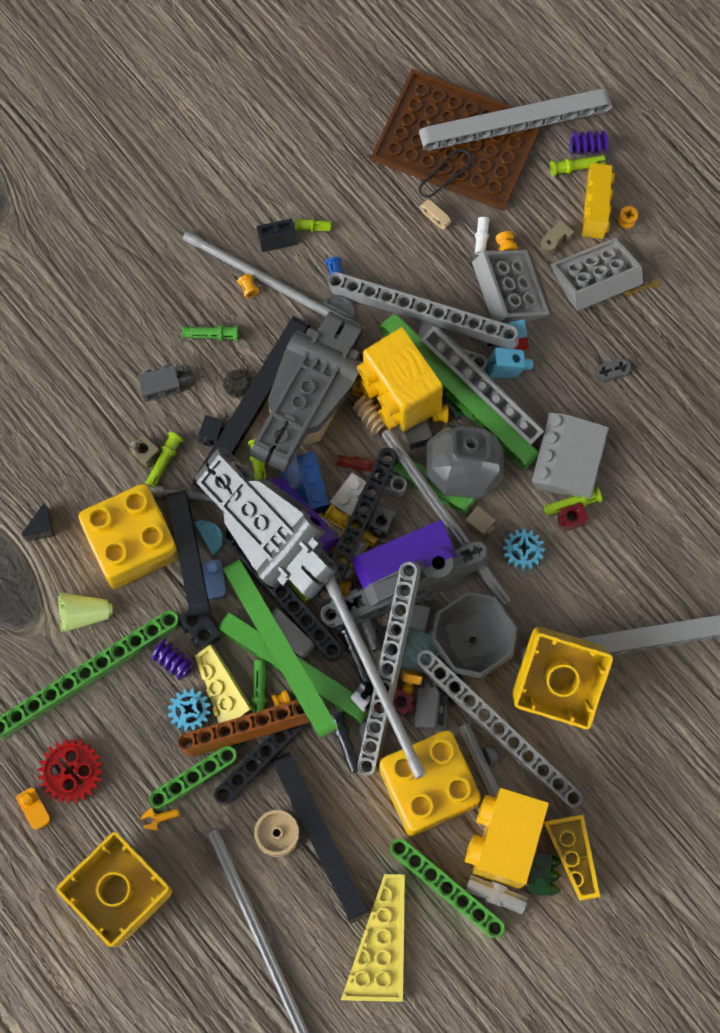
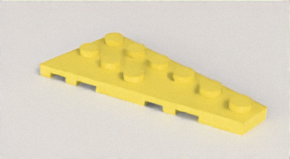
M384 874L341 1000L403 1002L405 875Z

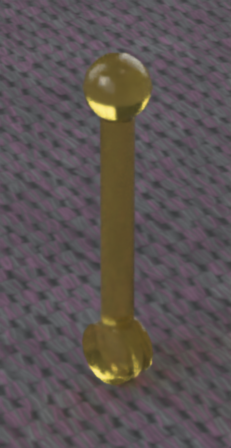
M654 279L650 284L631 291H625L624 295L625 297H630L631 294L652 286L658 287L660 282Z

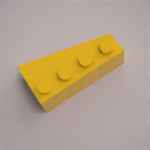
M590 164L582 226L583 237L603 239L605 232H609L610 200H612L613 195L611 184H613L615 173H612V165Z
M584 815L543 822L579 901L600 898Z

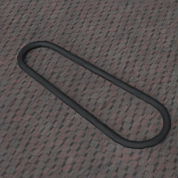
M456 149L451 152L420 184L418 189L420 195L430 198L438 193L471 165V154L465 149ZM461 151L469 156V163L430 195L422 193V186L454 153Z

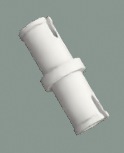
M487 217L478 218L474 251L476 255L486 251L490 221Z

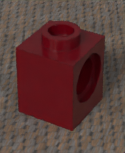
M583 503L560 509L559 516H557L558 524L560 527H563L565 532L585 526L589 521ZM567 515H574L576 521H570Z
M396 688L393 705L397 714L405 718L406 714L410 715L415 707V704L412 703L414 697ZM403 699L406 705L399 708L395 705V701Z

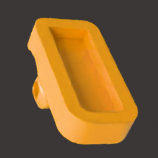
M402 669L400 677L406 684L402 686L401 691L412 695L414 692L412 684L421 685L422 674Z
M29 788L17 795L16 799L33 829L40 830L50 823V815L34 788Z

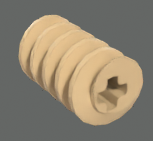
M363 395L354 404L353 410L358 412L357 416L362 418V423L366 424V428L370 430L371 435L381 434L388 428L382 421L379 412H377L380 405L373 406L376 400L374 398L369 400Z

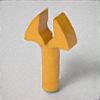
M153 808L143 814L141 820L149 817L155 820L143 827L148 830L157 831L159 822L179 817L180 812L178 809L156 814Z

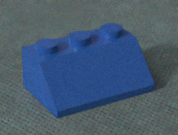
M315 451L295 456L285 473L279 471L281 478H284L317 514L326 512L329 509V502Z

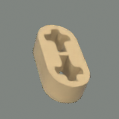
M427 199L420 205L422 212L439 228L445 229L451 224L448 215L431 200Z

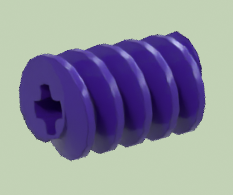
M581 131L579 136L577 132H573L572 137H570V155L573 154L574 150L580 155L581 149H583L584 154H587L588 149L591 150L592 154H594L595 149H598L599 154L605 149L607 154L608 136L606 131H602L601 134L595 131L593 135L591 131H588L586 136L584 131Z
M164 638L155 648L152 660L158 661V665L164 666L166 671L171 670L170 674L172 676L177 675L176 678L180 681L191 673L196 662L190 665V657L183 660L185 653L177 655L179 648H175L172 651L173 644L170 643L166 646L167 639Z

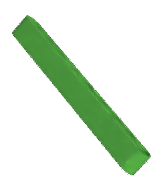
M227 613L217 627L218 631L281 672L259 632L234 615ZM297 657L321 699L362 724L368 716L369 710L363 712L350 698L353 692Z

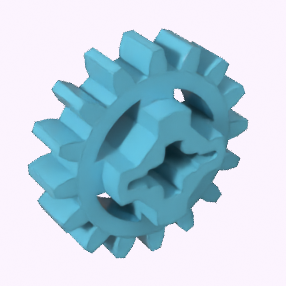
M524 528L522 533L515 530V535L510 533L508 535L509 540L505 539L504 541L506 546L502 548V551L507 553L504 554L503 558H509L507 564H515V570L518 566L521 567V571H524L525 567L532 570V564L538 566V560L543 559L541 553H544L545 548H541L544 542L538 541L539 535L533 536L532 530L529 534L526 533ZM520 539L517 544L512 545L515 540ZM523 544H524V549L526 550V553H525L524 556H523V552H522V549H521V547H522ZM535 555L534 558H532L531 560L527 561V558H528L529 556Z
M183 689L182 695L177 692V699L171 698L170 700L173 705L168 706V709L172 711L168 714L169 718L174 717L171 723L173 725L178 723L177 729L180 730L184 727L185 732H188L189 728H192L193 731L196 730V726L203 728L202 722L208 723L206 716L211 715V712L207 710L211 705L210 703H205L208 698L206 696L201 698L202 692L199 691L195 694L194 689H191L190 693ZM186 698H191L189 701H182ZM199 702L202 704V713L197 708ZM192 707L195 713L189 712L187 714L184 708L190 709ZM177 708L181 710L180 719L177 717ZM193 719H196V720H197V721H195V722H193V723H188L189 720H193Z

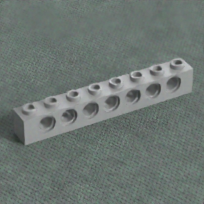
M433 326L421 339L530 445L544 432L545 429L438 326Z

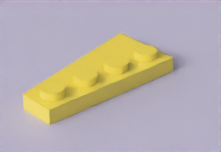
M209 644L195 655L202 679L205 680L208 697L211 698L214 707L212 708L214 716H217L219 723L245 716L253 710L213 645Z

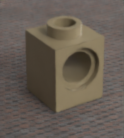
M144 435L140 438H135L130 444L131 454L147 468L160 456L159 449ZM141 448H148L146 453L139 452Z
M477 506L467 517L464 525L483 539L485 535L490 536L494 531L495 519Z

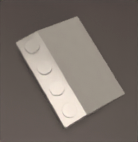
M617 238L551 264V268L564 293L577 311L643 284L642 266Z
M527 250L483 251L472 261L492 320L510 323L524 319L525 322H529L550 315Z
M549 413L532 478V484L536 490L592 499L609 428L574 416Z

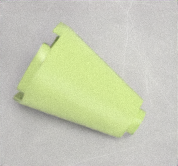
M59 593V616L62 620L60 622L61 632L109 619V615H112V603H108L106 599Z

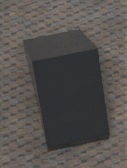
M43 504L22 532L21 536L25 541L29 542L54 536L51 515L47 505Z

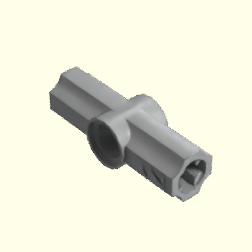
M470 875L465 888L467 893L484 899L486 903L499 908L504 907L521 915L528 901V897L510 891L506 886L496 882L490 883L473 875Z

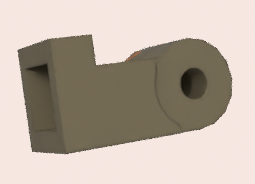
M560 220L542 238L540 245L541 253L546 256L554 254L556 247L563 240L568 243L573 238L574 231Z

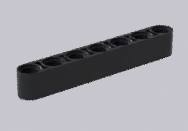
M182 490L167 494L190 615L193 617L209 613L211 608L187 492Z
M311 722L302 724L295 729L289 728L270 734L216 788L214 797L218 804L223 806L229 805ZM278 734H284L286 740L278 743L275 737ZM264 748L272 750V754L269 757L261 755V751ZM250 762L258 764V768L255 771L247 770V765ZM237 776H241L244 779L240 786L233 784V779ZM225 790L229 792V797L223 801L218 796L221 791Z

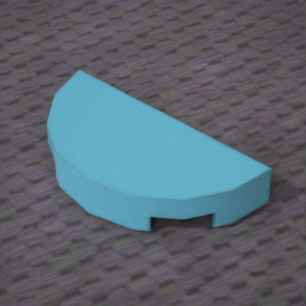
M200 520L194 522L214 556L220 551L223 544L220 528L215 523Z

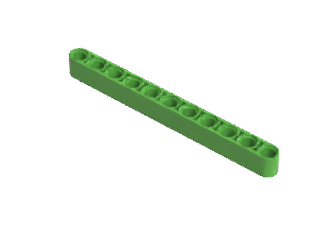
M392 314L379 326L381 333L386 337L402 327L443 386V393L479 428L486 429L496 435L503 446L504 453L520 468L526 470L538 458L539 453L421 341V338L400 317Z
M240 559L224 567V573L319 738L321 739L338 729Z
M173 611L163 612L0 716V724H5V730L0 733V739H5L176 631L180 624L177 614ZM167 618H175V622L172 625L165 624ZM157 628L158 633L156 635H149L150 629ZM139 638L142 640L139 646H132L134 639ZM119 649H124V650H125V653H124L123 656H121V657H116V656H115V653H116L117 650H119ZM101 660H108V664L104 668L98 667ZM84 671H91L90 677L86 679L82 678V673ZM68 681L74 682L71 689H65V684ZM56 692V698L48 700L49 693ZM38 702L40 704L39 709L31 711V705ZM21 713L22 719L19 722H14V716Z

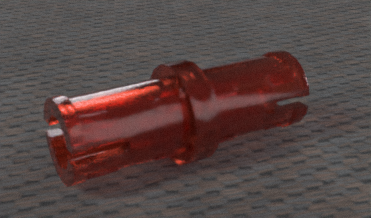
M338 454V460L336 461V466L352 468L353 471L358 469L371 472L375 461L360 459L359 456L354 458Z

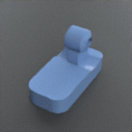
M216 559L203 562L202 566L208 598L211 600L224 598L226 596V587L221 560Z

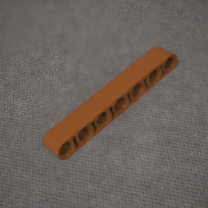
M295 700L184 733L178 739V746L186 756L194 757L225 746L235 745L306 724L310 720L306 713L300 714L303 708L299 701ZM288 714L285 719H281L283 715ZM265 720H269L267 724L262 725ZM249 726L247 730L243 731L244 727ZM231 731L229 735L224 736L226 732ZM208 737H211L208 742H205ZM192 742V745L186 748V746Z

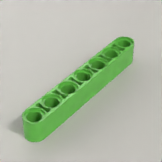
M395 839L390 846L391 855L490 938H498L504 933L505 927L499 918L407 841ZM402 844L405 847L404 853L397 854L393 849L394 845ZM411 857H418L421 861L420 866L412 867L409 863ZM427 870L435 871L436 879L428 880L425 872ZM449 883L452 886V892L449 894L443 893L441 885ZM458 897H466L468 905L460 907L457 903ZM479 909L484 913L483 920L477 921L474 919V910ZM491 923L499 925L500 931L498 934L490 932L489 926Z

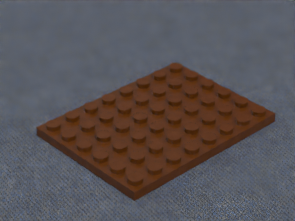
M412 69L371 155V160L425 180L451 152L456 149H465L472 156L471 165L444 188L505 211L541 126L444 148L424 150L419 131L424 127L515 107ZM461 151L454 153L427 182L441 187L469 163V156Z

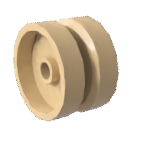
M272 810L264 813L258 819L254 828V837L258 847L264 854L271 857H284L296 848L299 841V828L296 820L289 813L282 810ZM277 829L280 830V836L275 837L273 833H275Z

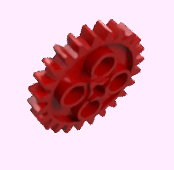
M72 738L70 744H68L67 740L63 739V745L56 742L55 749L49 746L50 754L43 753L46 760L39 761L44 766L38 768V771L43 773L38 779L44 780L40 786L42 788L48 787L45 793L47 795L52 793L51 798L53 800L59 796V803L66 799V803L70 805L71 799H73L78 804L79 797L86 801L85 795L87 793L93 796L92 788L99 789L95 784L96 782H102L98 775L104 774L102 770H99L103 763L97 762L101 756H94L97 750L95 748L89 750V743L83 746V741L80 739L76 744L75 739ZM75 752L77 754L76 759L73 762H68V755ZM59 758H62L73 769L74 773L83 781L82 785L71 774H68V770L60 763ZM61 766V773L54 776L52 774L53 768ZM89 767V774L82 777L80 775L81 769ZM68 781H74L73 789L66 790L65 784Z

